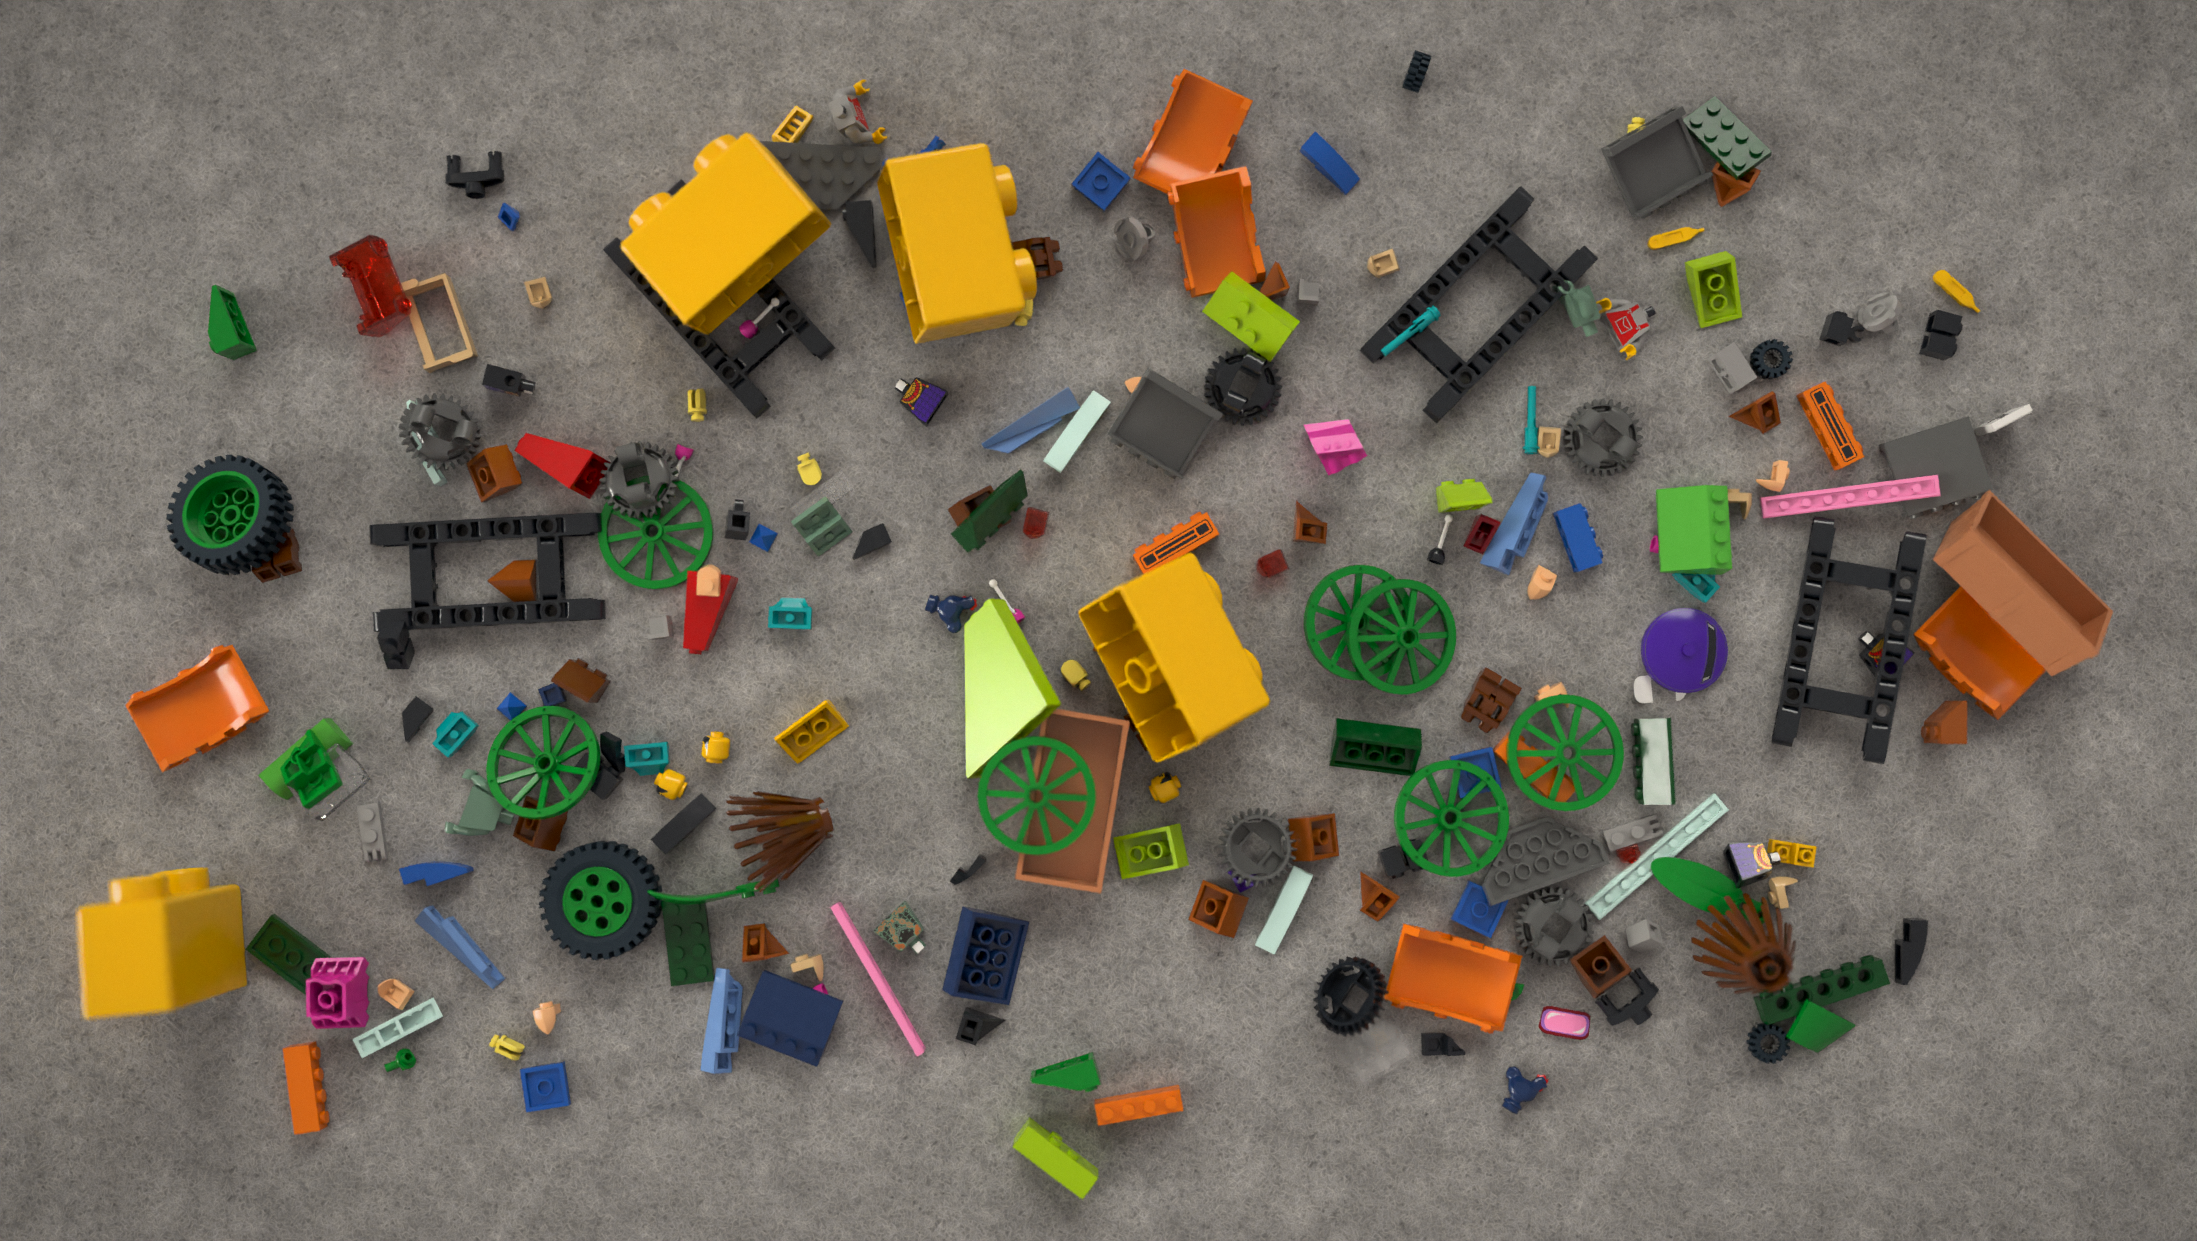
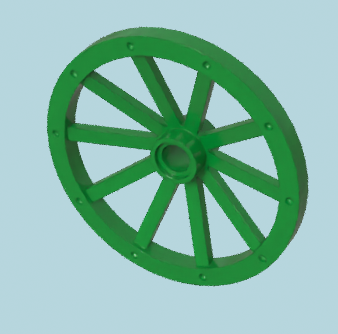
M641 476L628 481L627 486L643 482L650 484L649 476ZM682 481L674 482V484L687 496L662 519H660L662 510L660 508H657L658 515L653 513L652 519L651 517L647 518L642 513L645 521L642 522L634 517L630 518L628 514L625 516L621 515L620 510L615 511L613 506H609L606 502L601 512L602 532H598L599 546L609 567L626 582L647 589L670 588L685 582L688 571L698 572L705 563L713 543L712 517L703 498L691 486ZM666 483L663 484L658 491L656 499L658 502L661 500L659 496L662 493L663 489H667ZM692 501L696 504L702 517V521L665 526ZM612 514L641 528V530L608 536V526ZM657 526V535L651 537L649 534L650 528ZM704 528L703 542L700 550L666 534L667 532ZM642 537L625 558L618 563L609 543ZM663 540L697 557L687 569L680 573ZM648 543L645 579L632 575L624 568ZM655 544H657L674 577L652 580Z
M1350 565L1329 573L1316 585L1305 607L1304 634L1312 655L1324 669L1344 679L1362 681L1364 679L1361 678L1357 671H1349L1336 665L1346 646L1347 624L1352 612L1336 581L1345 576L1355 574L1352 600L1353 610L1361 596L1363 574L1374 576L1382 582L1396 578L1374 566ZM1329 587L1343 609L1344 615L1318 606L1321 597ZM1404 588L1391 589L1400 603L1397 607L1399 611H1402L1403 620L1406 622L1409 596ZM1377 596V597L1367 606V608L1370 609L1371 606L1375 603V601L1379 598V596ZM1390 607L1375 612L1381 617L1392 614ZM1317 612L1341 621V624L1316 634L1315 614ZM1363 613L1358 627V635H1369L1366 630L1383 635L1392 634V631L1370 624L1369 621L1373 619ZM1345 630L1331 659H1329L1322 651L1318 641ZM1407 632L1403 636L1405 642L1408 640ZM1358 642V648L1361 655L1360 642ZM1366 642L1376 655L1382 651L1375 642ZM1398 649L1389 658L1385 657L1382 659L1381 665L1369 671L1376 677L1389 672Z
M1410 579L1388 580L1369 589L1354 606L1346 630L1347 651L1357 673L1372 687L1391 694L1404 695L1416 693L1434 684L1448 668L1456 646L1455 621L1446 601L1430 586ZM1391 589H1410L1406 622H1404L1390 591ZM1420 592L1429 598L1434 605L1413 625L1417 594ZM1380 594H1384L1398 627L1367 608ZM1439 611L1445 631L1419 633V630ZM1363 613L1392 631V634L1358 635V627ZM1407 632L1408 640L1405 642L1403 636ZM1445 638L1440 659L1421 645L1419 641L1423 639ZM1393 641L1391 645L1369 661L1363 662L1358 642ZM1413 648L1435 665L1433 670L1421 680ZM1398 649L1386 682L1378 679L1369 671L1371 667ZM1406 652L1413 683L1400 686L1393 685Z
M1554 695L1534 702L1518 716L1508 736L1506 757L1508 768L1515 784L1530 800L1553 810L1575 811L1597 803L1614 787L1622 770L1624 747L1616 723L1601 706L1580 696ZM1561 703L1575 705L1568 739L1565 737L1552 705ZM1583 707L1595 714L1601 721L1575 742ZM1546 708L1560 743L1527 721L1538 711ZM1606 727L1613 749H1580V747ZM1522 729L1528 730L1554 747L1555 750H1517L1518 739ZM1566 747H1569L1572 751V755L1568 759L1563 754ZM1613 755L1608 776L1605 777L1580 757ZM1555 756L1553 760L1525 779L1523 778L1518 766L1517 757ZM1575 763L1603 783L1595 792L1587 797H1584ZM1560 764L1548 799L1538 794L1529 786V784ZM1568 766L1578 800L1557 802L1555 799Z
M541 706L527 710L513 718L502 728L490 748L486 767L489 788L498 803L517 816L540 820L561 815L577 805L591 789L600 765L599 742L588 722L569 709L558 706ZM550 717L568 719L569 721L552 751ZM538 718H542L544 752L539 749L522 727ZM577 725L585 735L586 741L559 756L574 726ZM517 731L536 757H528L504 750L503 748L510 737ZM587 748L589 749L587 769L561 764ZM500 756L533 765L531 768L498 776ZM550 762L549 767L545 769L546 764ZM560 772L583 775L584 777L578 787L570 793L559 774ZM535 774L510 801L500 784ZM552 778L565 799L545 808L550 779ZM542 779L537 809L518 806L521 800Z
M1026 737L1013 741L1001 748L984 768L978 787L980 814L990 833L1006 847L1029 855L1054 853L1072 844L1088 826L1096 802L1094 779L1084 759L1067 744L1048 737ZM1040 745L1052 748L1038 783L1036 782L1027 746ZM1019 748L1022 750L1030 785L1001 762L1005 756ZM1058 750L1075 762L1076 767L1047 786H1044ZM995 767L1019 785L1024 792L987 789ZM1081 771L1086 783L1087 795L1049 793ZM1033 790L1042 792L1043 799L1040 802L1032 801L1030 794ZM987 796L1021 798L1024 800L993 820L989 811ZM1049 800L1084 801L1087 803L1084 814L1077 824L1051 804ZM1026 806H1029L1016 841L999 829L998 824ZM1043 807L1066 823L1073 831L1063 839L1053 843ZM1035 809H1037L1046 845L1037 846L1022 843Z
M1443 760L1422 767L1405 782L1396 800L1394 826L1402 849L1415 864L1433 874L1458 877L1479 871L1497 856L1507 837L1509 810L1503 791L1494 778L1485 770L1465 761ZM1443 769H1453L1446 805L1432 773ZM1461 770L1479 778L1481 781L1454 806ZM1426 778L1440 809L1411 795L1413 789L1422 779ZM1485 786L1488 787L1494 797L1496 806L1460 812ZM1407 801L1434 814L1435 817L1405 824ZM1448 812L1452 814V821L1450 823L1445 821V815ZM1498 813L1496 835L1462 821L1463 818ZM1438 824L1416 851L1408 838L1406 830ZM1458 826L1492 841L1488 850L1480 858L1477 859ZM1444 829L1441 867L1427 861L1422 856ZM1451 831L1471 861L1470 864L1450 868Z

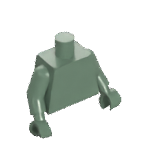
M1565 281L1569 285L1567 291H1564L1560 286L1553 285V290L1565 294L1560 297L1559 301L1564 305L1573 327L1582 326L1586 337L1598 333L1594 320L1600 318V313L1590 285L1581 289H1575L1572 282Z
M466 769L462 778L472 780L474 785L472 786L459 825L446 821L444 830L449 834L466 836L487 835L490 831L495 830L498 822L511 825L514 814L502 810L503 806L493 796L488 781L478 775L479 772Z

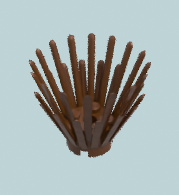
M761 791L753 792V794L763 798L729 796L730 799H733L726 801L730 805H753L741 806L742 810H729L726 812L729 816H771L748 820V823L732 825L729 827L730 831L758 827V832L778 829L734 845L735 849H741L753 844L769 841L762 846L765 850L740 863L742 867H745L759 859L761 863L769 860L766 865L748 876V881H751L763 873L764 879L755 885L754 890L761 887L759 891L761 893L787 870L781 877V881L784 879L786 881L824 840L833 837L832 834H829L834 831L828 808L821 810L819 804L825 803L822 798L819 797L811 800Z
M1743 893L1746 904L1742 907L1754 931L1730 896H1725L1724 900L1732 911L1727 910L1725 914L1738 931L1713 905H1709L1708 910L1727 930L1717 922L1712 923L1714 929L1701 920H1697L1696 925L1726 947L1707 937L1704 938V942L1692 937L1691 942L1730 962L1708 955H1702V957L1693 955V959L1738 974L1705 970L1701 971L1702 974L1739 980L1716 982L1721 988H1745L1734 991L1735 994L1747 992L1757 994L1766 990L1774 992L1787 985L1790 981L1788 977L1790 970L1793 972L1796 940L1793 941L1790 950L1792 926L1788 925L1787 922L1784 924L1783 937L1782 915L1779 908L1776 907L1775 909L1778 933L1777 942L1766 898L1761 897V912L1767 934L1749 894Z

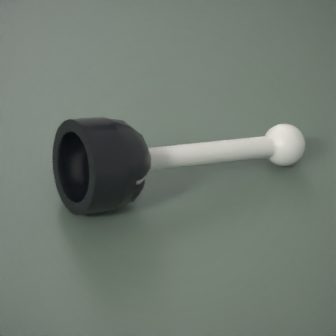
M1450 514L1445 516L1446 522L1438 547L1432 549L1428 554L1427 561L1438 565H1443L1445 554L1442 546L1449 524L1453 521V516Z

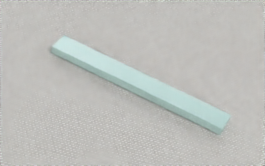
M1713 793L1584 904L1590 907L1589 910L1598 920H1601L1653 875L1651 871L1653 860L1659 857H1675L1729 809Z

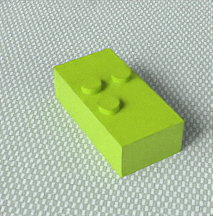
M1232 271L1224 278L1202 311L1270 362L1300 323L1299 320Z
M1029 1117L1015 1136L1013 1148L1083 1200L1098 1179V1168L1063 1143V1138L1055 1131L1050 1133Z

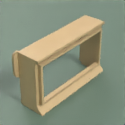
M446 273L420 282L416 279H411L395 286L397 294L403 297L426 363L423 365L424 370L432 373L435 370L478 356L452 280ZM445 285L467 350L436 361L413 296Z

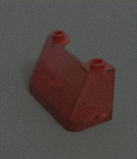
M368 235L329 256L332 266L339 265L345 271L342 273V276L350 278L364 313L359 316L363 322L356 325L360 335L382 337L410 315L411 303L405 295L388 252V245L383 238Z

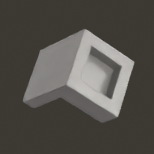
M1299 279L1296 304L1317 306L1320 301V297H1318L1319 283L1304 282V279Z
M663 615L662 617L649 619L651 635H648L649 640L674 637L671 616Z
M1647 919L1626 928L1629 948L1639 953H1645L1663 945L1659 925Z

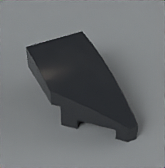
M883 523L862 533L853 554V560L892 543Z
M417 696L402 712L404 736L407 743L418 733L420 726L434 711L431 706Z
M607 731L600 734L601 753L620 773L625 772V754L621 753L622 739Z
M979 855L968 871L960 867L950 882L956 885L965 881L983 865L986 858Z
M1421 1033L1422 1055H1465V1051L1445 1033Z

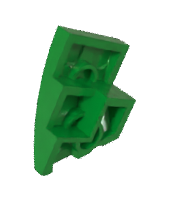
M310 729L306 731L305 735L307 737L300 747L294 748L290 757L280 768L285 784L298 791L302 806L308 810L343 785L329 754L315 733Z
M1806 999L1786 1037L1819 1053L1856 1025Z

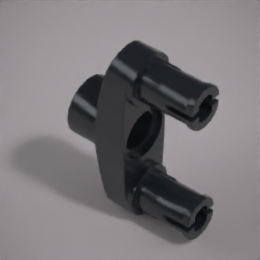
M492 151L488 152L489 169L487 171L464 173L460 172L461 157L452 155L451 159V155H448L446 157L447 173L445 174V183L450 187L465 189V194L468 198H484L485 188L501 184L505 180L504 170H502V153L494 151L493 155Z
M1640 967L1634 970L1635 973L1631 972L1629 975L1641 990L1640 994L1631 1000L1632 1003H1627L1622 1008L1617 1009L1606 994L1601 996L1602 1000L1598 998L1595 1001L1607 1016L1606 1020L1611 1026L1617 1025L1629 1018H1632L1636 1025H1640L1652 1016L1647 1005L1656 996L1659 989L1654 982L1649 981Z

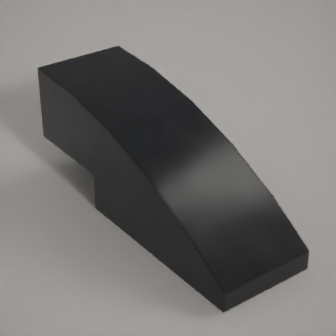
M701 793L650 840L667 855L682 840L687 838L716 807Z
M1903 918V939H1895V983L1907 985L1913 977L1925 949L1928 920Z

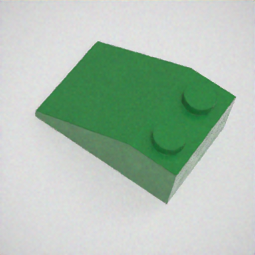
M213 285L208 335L211 340L209 341L210 348L214 353L231 360H236L257 351L234 293L218 285Z
M1093 1052L1033 1070L1030 1078L1031 1083L1078 1091L1085 1089V1092L1093 1091L1098 1088L1097 1085L1101 1084V1076Z

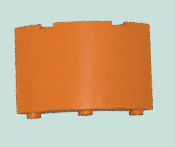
M1183 69L1180 76L1176 74L1171 84V87L1174 88L1161 120L1157 119L1152 128L1154 134L1141 158L1137 157L1133 165V169L1136 170L1133 178L1167 194L1171 192L1170 183L1221 172L1236 142L1237 137L1234 135H1238L1241 126L1244 124L1253 100Z
M1244 166L1170 183L1171 192H1168L1167 195L1169 204L1173 205L1177 231L1173 232L1175 243L1180 245L1187 277L1183 279L1186 291L1190 290L1191 298L1215 293L1221 282L1231 271L1250 285L1264 282L1266 271L1259 245L1255 246V233L1257 231L1254 214L1250 207V204H1252V192L1247 167Z
M1962 586L1913 634L1921 650L1924 652L1928 651L1931 655L1929 661L1963 695L1966 692L1977 700L1975 704L1997 720L2046 672L2044 667L1996 622Z
M220 645L213 648L211 653L193 668L180 671L177 674L178 677L147 692L139 691L134 693L125 705L162 772L190 761L188 757L197 754L199 751L204 754L245 731L247 729L245 725L258 722L269 712L267 705L233 645L226 647Z
M1403 924L1386 988L1388 994L1384 998L1391 1001L1392 1006L1404 1009V1006L1435 1012L1434 1016L1447 1019V1016L1481 1026L1480 1030L1493 1034L1494 1030L1503 1031L1522 956L1500 948L1484 946L1485 944L1451 934L1439 931L1433 932L1423 927Z

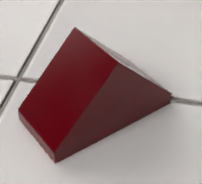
M1483 514L1475 516L1463 546L1483 555L1501 522Z

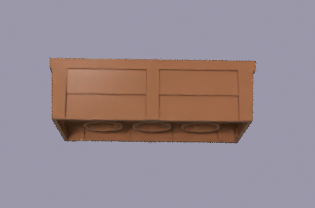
M1990 490L1951 522L1933 560L1962 586L2051 676L2099 654L2113 610Z
M1056 709L1041 723L1039 737L1059 740L1073 748L1084 759L1094 779L1096 802L1092 818L1085 831L1069 846L1054 853L1044 855H1029L1019 852L1015 879L1101 893L1130 721ZM1037 745L1033 769L1037 783L1052 749L1051 747ZM1058 750L1044 786H1047L1076 767L1075 762ZM1081 771L1049 793L1087 795L1086 783ZM1033 790L1030 797L1032 801L1040 802L1043 799V794L1039 790ZM1049 800L1051 804L1077 824L1084 814L1087 803L1084 801ZM1043 807L1053 843L1063 839L1073 831L1071 827L1047 808ZM1037 809L1033 813L1022 842L1023 844L1046 845Z

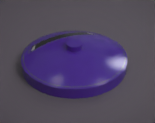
M1678 608L1662 613L1650 623L1642 638L1641 658L1644 668L1658 685L1672 692L1692 693L1707 688L1719 678L1727 662L1728 646L1722 628L1711 616L1696 609Z

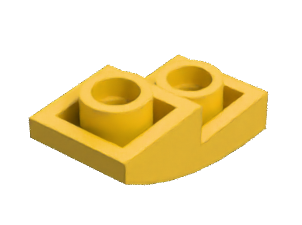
M1769 839L1767 853L1778 852L1781 863L1814 868L1817 846Z

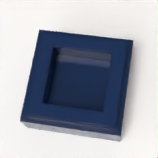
M555 683L538 689L544 706H556L567 701L563 689Z

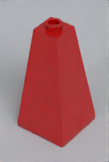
M525 433L514 450L569 489L588 499L592 497L600 485L599 479L605 477L601 473L602 470L608 469L604 463H611L590 450Z
M697 571L687 572L683 648L689 649V653L702 655V651L709 650L737 585V577L721 574L720 595L705 596L697 595Z

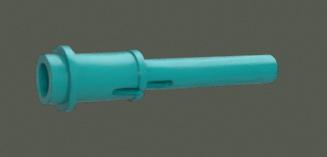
M1435 306L1426 308L1427 311L1412 321V326L1381 349L1383 355L1387 356L1417 331L1422 332L1432 322L1438 321L1441 316Z
M1528 386L1527 427L1524 428L1525 446L1522 447L1525 450V454L1530 455L1537 454L1538 449H1540L1538 446V428H1536V386Z

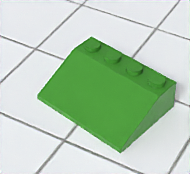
M1700 485L1657 489L1656 506L1660 573L1722 575L1731 570L1732 556L1727 486Z

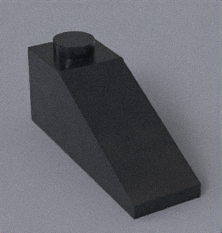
M847 201L846 208L842 209L843 221H847L851 232L872 268H876L872 201Z

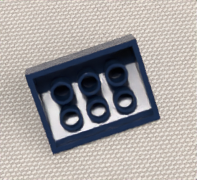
M963 906L942 990L954 997L1009 1005L1029 921Z
M763 970L744 1014L737 1036L817 1067L826 1050L843 1000Z

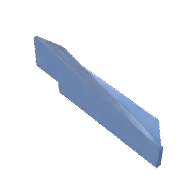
M1067 387L983 442L982 446L985 449L1009 454L1061 422L1062 416L1080 409V406L1069 387Z
M1529 474L1488 545L1480 562L1481 564L1509 575L1515 555L1524 558L1548 501V494L1543 491V484L1546 480L1545 475Z
M432 905L423 909L415 919L419 926L492 989L505 979L453 916L444 919Z
M716 968L702 1052L701 1071L712 1074L732 1073L731 1052H738L739 1036L737 1034L740 1028L743 987L729 974L730 970L725 968Z

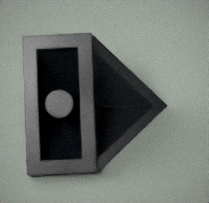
M966 1007L956 1039L976 1046L978 1040L1005 1020Z

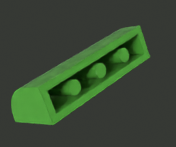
M323 718L311 729L326 749L332 761L353 744L331 718ZM306 735L300 738L259 774V777L265 784L283 799L289 800L298 791L285 784L280 768L290 757L294 748L300 747L307 737Z

